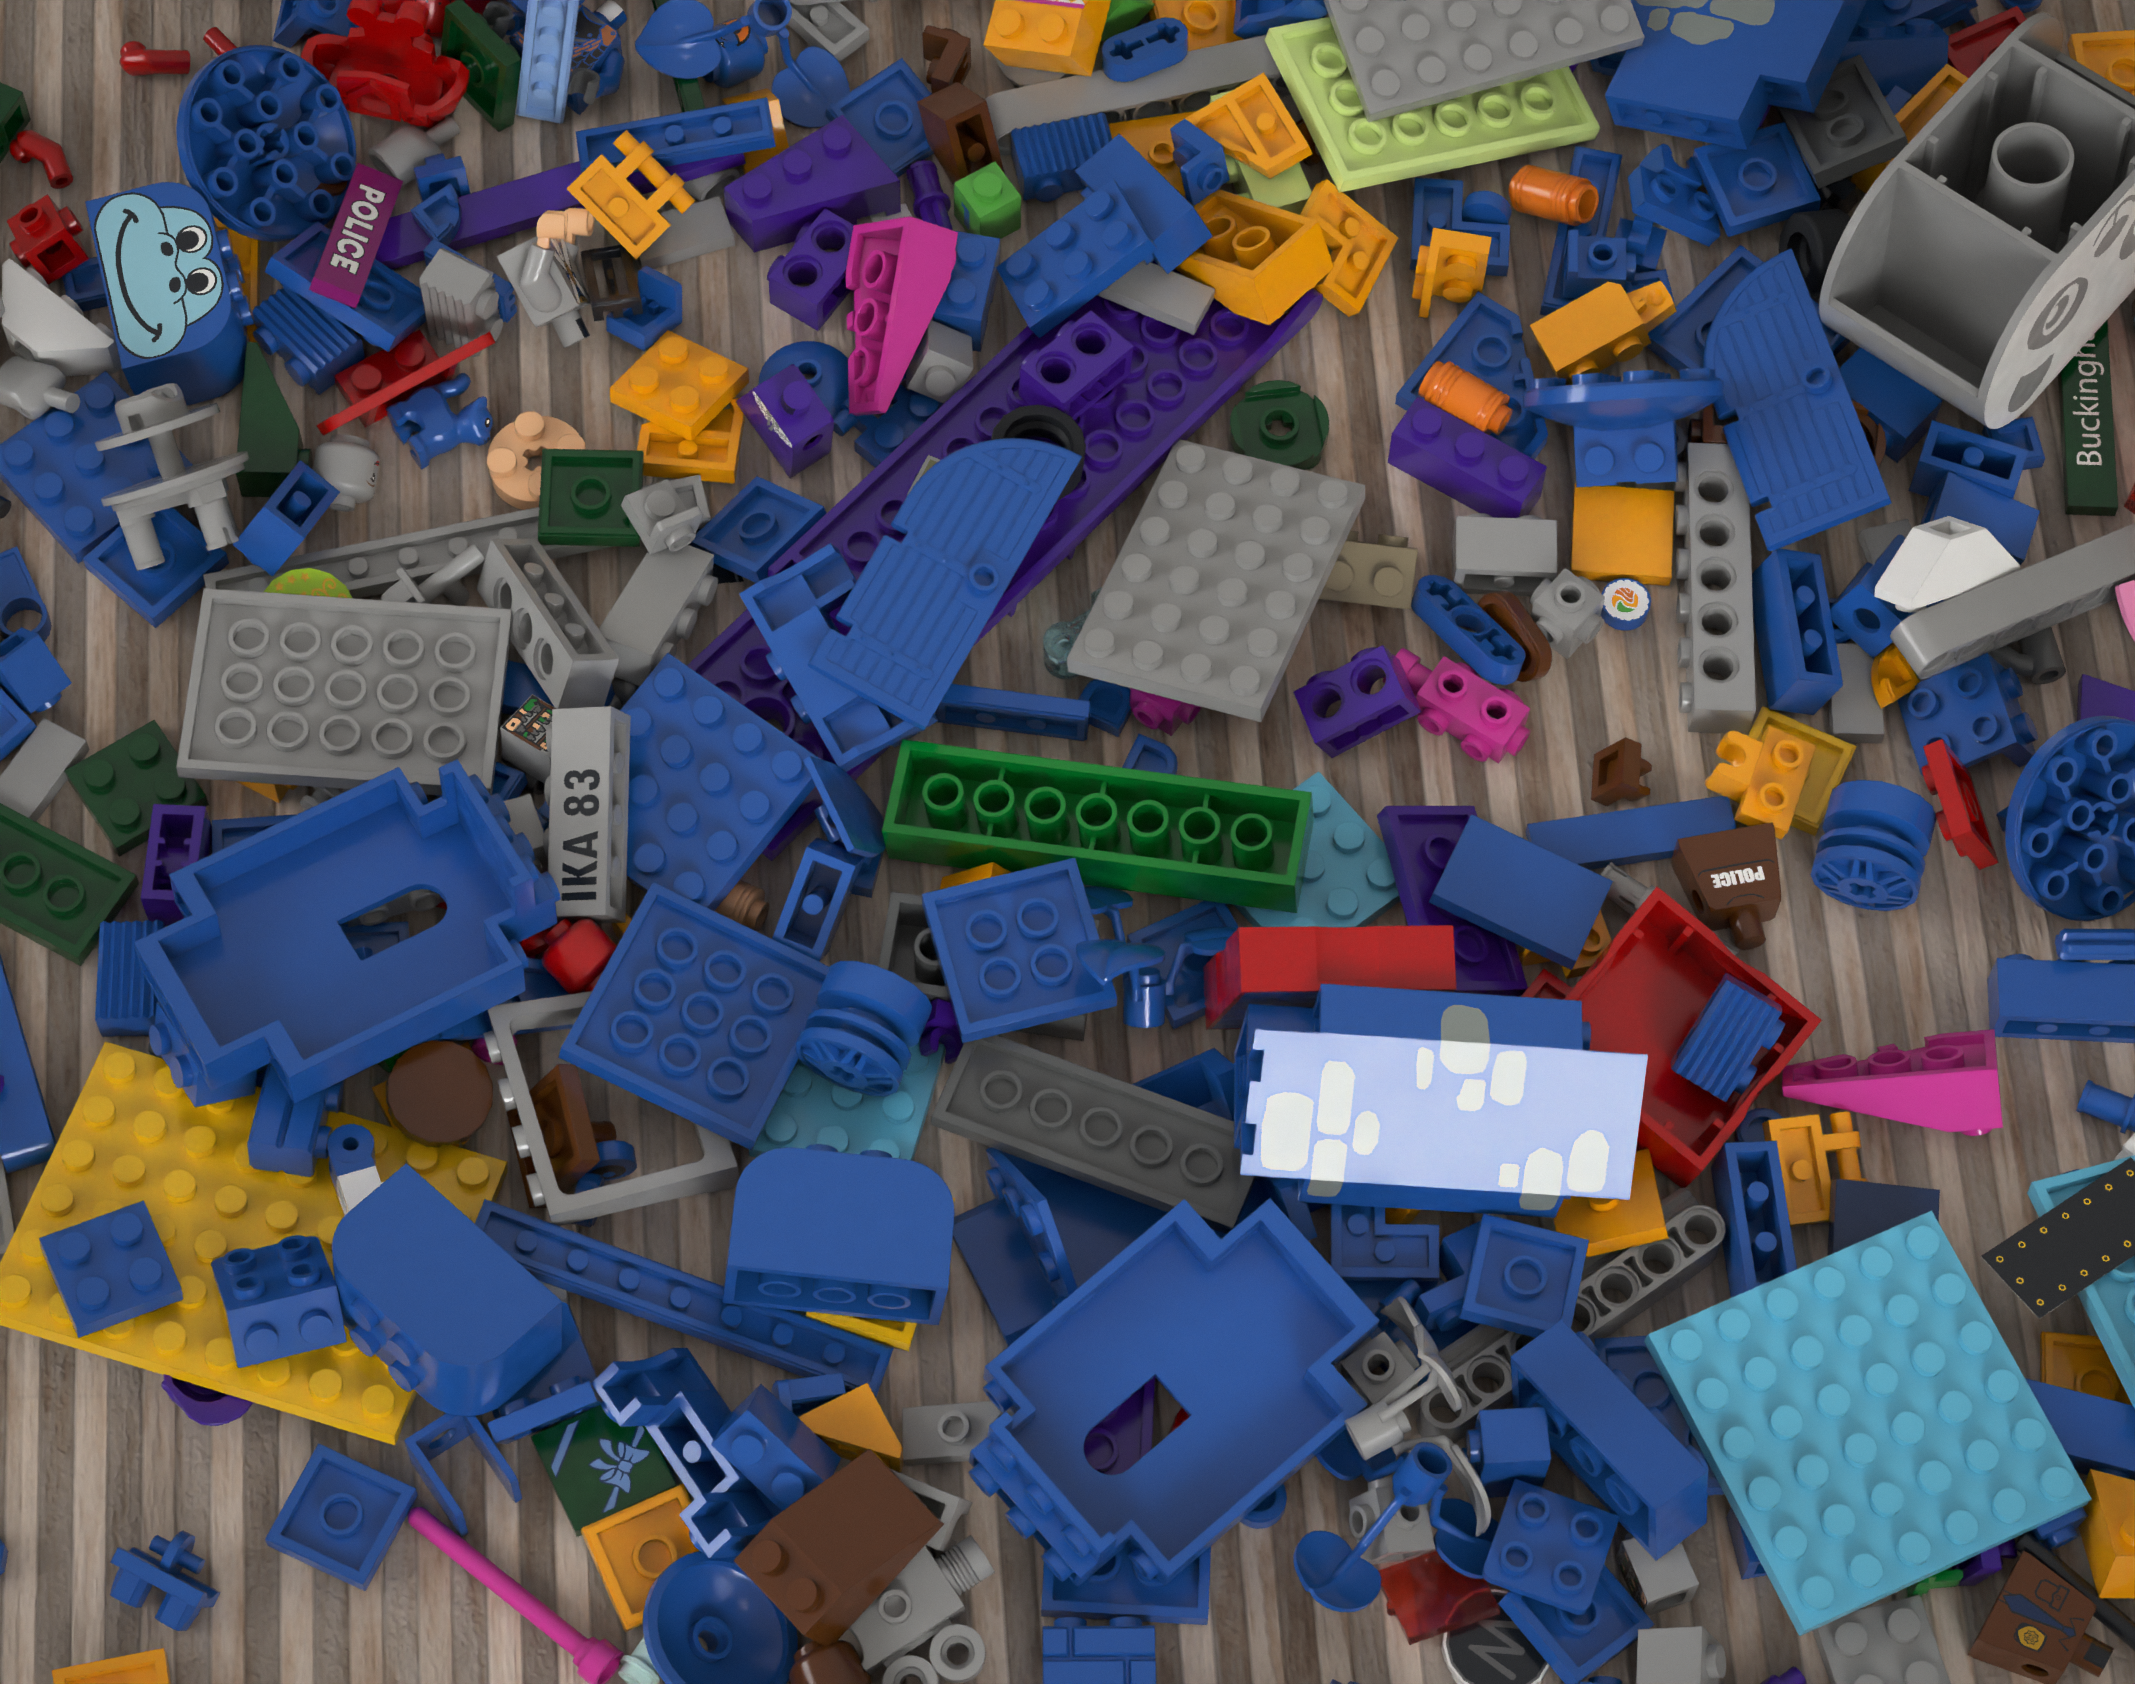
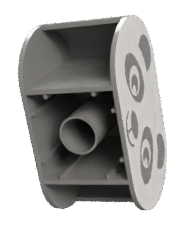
M2045 12L2037 13L2021 23L1875 180L1856 208L1836 246L1823 281L1819 299L1820 319L1826 326L1990 429L2001 428L2022 414L2135 289V96L2061 52L2063 42L2061 23L2058 19Z

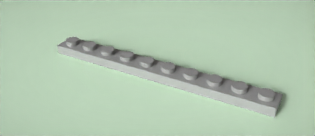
M700 474L670 480L687 510L699 506L704 516L698 529H702L711 520ZM653 484L645 485V486H643V488H646V487L651 486V485H653ZM539 507L289 557L273 577L254 564L203 574L205 586L209 589L263 592L273 579L290 570L313 568L332 574L347 587L354 599L383 594L401 580L396 572L401 566L419 585L472 544H475L486 558L491 539L537 538L538 540ZM541 545L550 559L614 547ZM484 562L464 577L481 574Z

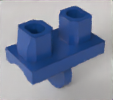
M184 1530L180 1531L171 1542L159 1535L152 1539L149 1550L161 1555V1560L137 1547H132L129 1551L118 1547L110 1562L120 1567L115 1576L110 1596L132 1607L141 1608L154 1585L167 1592L155 1619L176 1631H187L198 1616L201 1608L214 1607L221 1592L181 1571L185 1568L197 1575L205 1564L204 1559L191 1553L195 1544V1536Z

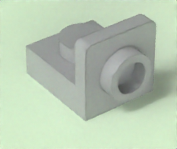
M669 479L625 495L621 504L650 555L666 548L670 551H677L690 544L695 539V533L704 516L699 506L686 509Z

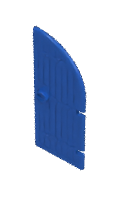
M1792 248L1758 266L1730 292L1711 323L1705 342L1703 358L1704 368L1715 369L1716 378H1721L1724 381V396L1713 403L1718 418L1724 420L1734 415H1737L1739 418L1738 421L1724 426L1723 432L1752 507H1756L1770 501L1772 506L1755 515L1768 551H1774L1892 504Z
M1003 438L966 446L933 465L913 486L891 523L894 529L906 535L902 543L889 536H883L836 615V619L851 628L849 633L845 637L833 629H828L810 659L808 666L925 731L1082 456L1061 446L1043 441Z

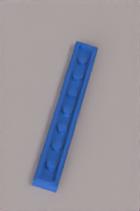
M484 1199L475 1224L539 1281L802 1377L842 1373L846 1393L868 1383L875 1398L877 1397L894 1348L790 1310L722 1303L724 1286Z

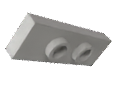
M991 1401L902 1408L903 1462L906 1466L969 1461L970 1451L987 1437L989 1425L999 1418L1003 1412ZM1010 1408L1006 1411L1010 1416L1014 1415Z

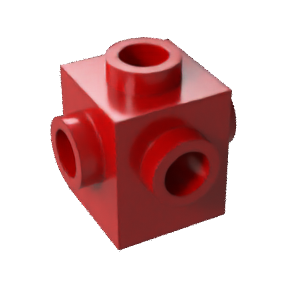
M48 194L35 203L25 206L18 214L7 220L15 237V240L9 243L14 254L25 268L32 264L48 285L89 259L78 237V234L84 231L79 220L68 206L60 210Z

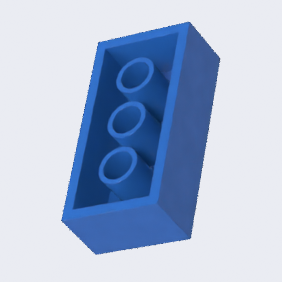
M1561 1319L1510 1356L1513 1408L1545 1407L1550 1449L1610 1513L1620 1516L1619 1522L1655 1561L1707 1523L1709 1469L1705 1459L1693 1446L1688 1444L1684 1447L1674 1437L1664 1415L1653 1406L1647 1408L1635 1396V1390L1631 1382L1620 1370L1615 1368L1611 1371L1600 1360L1597 1348L1586 1334L1581 1331L1575 1333Z

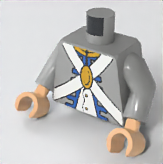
M569 208L565 211H545L537 222V236L497 256L534 326L541 327L552 323L564 348L590 336L578 312L579 309L590 304L589 294L574 263L579 249L578 246L574 245L576 235L591 236L595 223V217L587 209Z

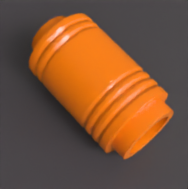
M1534 165L1523 166L1512 177L1508 188L1512 207L1517 212L1571 226H1578L1589 222L1594 217L1599 203L1598 190L1588 179Z
M1439 360L1436 361L1425 375L1418 391V395L1425 398V401L1488 435L1491 433L1499 435L1506 427L1513 413V409L1508 407L1509 395L1504 394L1451 361L1445 364Z

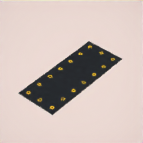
M2130 1157L1981 1256L2039 1319L2135 1255V1161Z

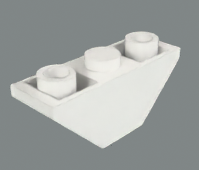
M10 258L2 264V300L5 307V313L2 316V326L12 352L29 361L53 365L61 370L65 376L102 374L104 371L112 374L122 368L115 335L107 326L100 322L96 325L91 323L84 317L80 307L67 295L58 297L49 289L44 278L33 268L28 267L24 270Z
M1947 516L1911 529L1876 584L1874 597L1895 604L1897 610L1918 612L1925 609L1926 605L1950 599L2020 570V565L1986 528Z

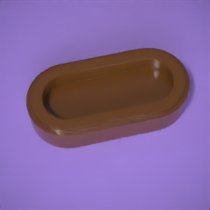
M1508 591L1484 595L1477 605L1525 651V660L1517 681L1527 682L1544 677L1552 663L1551 647L1519 599Z

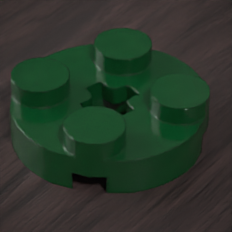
M1274 380L1259 383L1245 392V398L1238 403L1237 407L1235 404L1231 412L1229 437L1232 448L1237 454L1302 470L1314 468L1319 464L1328 440L1329 417L1324 404L1315 395L1313 399L1307 393L1300 391L1301 386L1290 381ZM1276 420L1281 421L1283 427H1292V431L1287 432L1284 436L1271 434L1268 430L1272 428V421Z

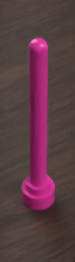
M414 1507L409 1511L407 1520L410 1526L574 1656L573 1664L578 1667L577 1674L589 1684H605L614 1675L621 1664L620 1660L624 1656L621 1650L607 1639H602L601 1641L595 1637L587 1639L425 1508Z

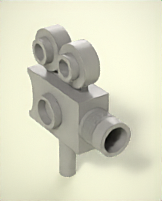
M971 1535L935 1559L926 1546H924L850 1626L849 1630L856 1637L863 1650L864 1659L861 1665L864 1670L871 1675L883 1666L886 1667L882 1684H902L903 1680L907 1677H916L922 1684H939L937 1674L948 1682L964 1683L974 1679L983 1669L986 1660V1650L981 1636L969 1626L962 1624L952 1625L951 1621L966 1612L959 1596L995 1573L987 1557ZM932 1639L929 1650L931 1664L919 1656H906ZM954 1646H963L968 1650L969 1657L965 1663L954 1665L947 1658L949 1650Z

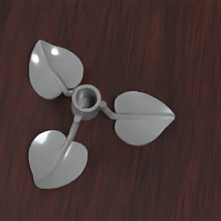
M1399 1296L1391 1304L1384 1307L1380 1313L1390 1318L1417 1347V1357L1421 1358V1366L1381 1401L1348 1418L1344 1423L1364 1461L1390 1447L1396 1456L1407 1450H1412L1415 1445L1421 1442L1433 1443L1442 1448L1451 1459L1452 1467L1458 1475L1474 1508L1477 1521V1537L1485 1533L1489 1527L1491 1520L1490 1503L1479 1475L1460 1447L1445 1435L1404 1440L1403 1434L1412 1429L1403 1409L1438 1385L1454 1412L1462 1408V1402L1452 1372L1446 1362L1439 1356L1434 1340L1422 1325L1410 1304L1404 1297ZM1430 1372V1375L1426 1382H1424L1423 1384H1421L1420 1386H1418L1417 1388L1403 1396L1407 1391H1409L1415 1384H1417L1423 1377H1425Z

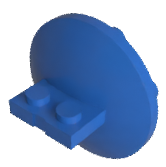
M249 45L238 47L206 63L194 75L183 94L176 127L177 146L182 168L191 188L196 190L205 199L212 215L221 223L239 234L253 239L279 242L295 239L316 222L324 226L339 212L356 168L355 136L350 117L341 100L339 91L313 65L294 53L273 46ZM348 180L345 190L337 196H331L329 192L322 189L315 190L321 183L330 185Z
M1710 368L1679 370L1680 379H1671V373L1653 370L1623 372V381L1622 376L1603 373L1572 375L1573 385H1566V378L1529 379V389L1522 392L1523 408L1549 420L1573 426L1576 487L1619 485V482H1636V484L1679 482L1676 420L1696 413L1724 396V381L1721 378H1716L1715 369Z
M2094 716L2079 720L2059 730L2031 757L2016 783L2009 806L1996 814L2000 827L2005 832L2007 858L2017 884L2033 903L2047 912L2065 919L2090 921L2112 916L2135 902V891L2125 900L2123 896L2135 890L2134 721L2117 716Z

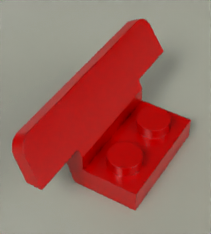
M419 329L406 337L391 351L387 352L382 349L334 375L336 386L350 407L316 425V427L324 436L358 417L366 428L388 416L387 407L406 400L416 389L452 380L459 362L496 342L489 331L439 358Z

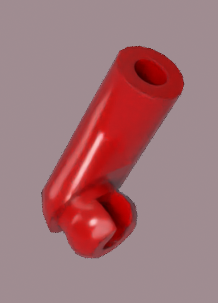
M129 41L120 49L121 58L119 64L126 73L132 76L189 74L190 53L188 50L146 49L138 41Z
M24 130L17 133V139L12 140L9 145L10 153L16 161L21 160L22 163H28L33 158L43 164L52 188L62 189L73 182L72 173L60 144L34 130Z

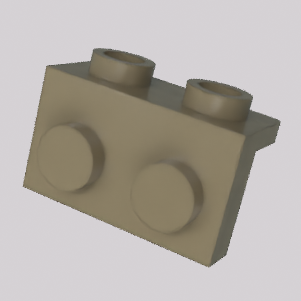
M1350 530L1319 599L1411 610L1418 549L1408 547V537L1379 534L1378 543L1358 541L1359 532Z

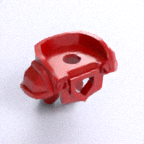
M352 0L346 15L352 23L359 27L350 28L348 37L334 34H319L307 39L301 53V58L313 65L339 91L346 110L353 113L401 122L402 119L404 122L415 126L432 128L440 120H444L446 115L454 112L467 90L470 71L459 60L442 55L436 56L433 39L424 33L429 11L424 5L415 1L403 2L397 14L381 12V0Z

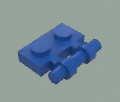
M906 372L901 383L906 379ZM900 383L891 401L893 406L879 419L873 414L862 416L849 414L848 397L839 406L840 412L833 418V431L839 436H844L853 426L862 434L854 440L855 452L876 468L944 403L911 389L907 390Z

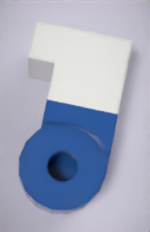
M346 1124L336 1128L329 1135L327 1141L329 1172L344 1216L383 1183L376 1169L374 1137L368 1129L356 1124Z

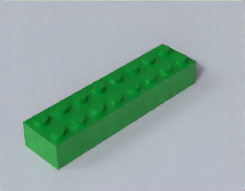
M902 739L882 827V835L889 859L971 869L994 862L1010 872H1016L1075 858L1083 885L1297 913L1314 823L1312 792Z

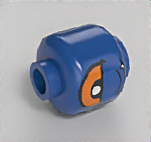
M732 18L713 26V30L719 29L740 18ZM746 26L724 37L715 39L721 50V61L714 70L703 76V79L709 83L713 82L721 88H731L757 77L763 71L764 55L768 52L766 38L753 32L750 26Z

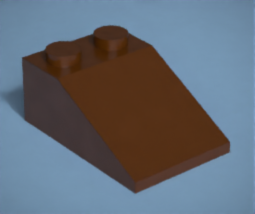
M868 1449L772 1518L734 1559V1562L804 1636L824 1646H829L839 1640L939 1531L944 1523L874 1451Z

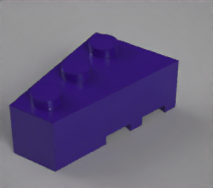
M844 115L839 116L724 187L725 211L729 223L754 253L795 242L802 226L808 221L814 222L824 208L853 225H857V219L885 212L886 216L901 212L900 180Z

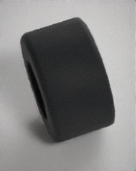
M1841 209L1794 213L1785 222L1781 231L1779 254L1792 248L1811 298H1820L1823 281L1832 255L1851 219Z

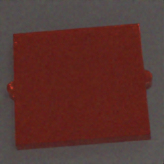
M1437 1551L1378 1570L1381 1575V1590L1387 1600V1614L1395 1616L1409 1645L1500 1614L1499 1605L1487 1584L1488 1582L1485 1579H1474L1457 1572L1439 1556Z

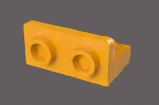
M1433 228L1430 246L1420 245L1412 299L1421 300L1418 317L1428 318L1432 295L1442 296L1452 302L1464 303L1471 301L1477 292L1482 293L1492 237Z

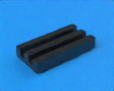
M622 245L582 251V265L594 322L604 320L603 312L612 311L614 318L624 317V308L632 307L633 315L643 314L631 254ZM621 257L629 294L619 295L612 258ZM602 260L609 297L600 298L593 261Z

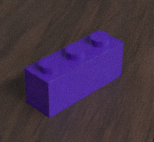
M1418 396L1392 432L1387 462L1478 513L1488 514L1497 518H1518L1529 515L1541 497L1547 466Z

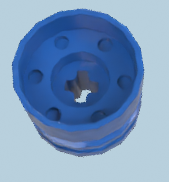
M1856 780L1844 782L1832 789L1822 825L1825 834L1820 837L1810 873L1814 884L1826 895L1844 904L1867 910H1898L1915 903L1926 865L1923 857L1927 855L1937 819L1933 806L1920 795L1902 786L1883 781Z
M839 961L832 964L817 996L816 1004L819 1009L809 1013L805 1030L801 1031L796 1042V1054L800 1061L814 1073L850 1091L869 1096H889L897 1093L903 1078V1071L907 1070L912 1056L908 1048L918 1044L930 1017L932 1005L929 999L911 982L876 965L859 961Z

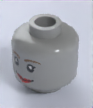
M335 434L331 436L330 441L317 446L313 470L340 491L328 508L351 512L355 510V504H362L373 499L380 458L374 450L369 448L370 442L368 440L352 435Z

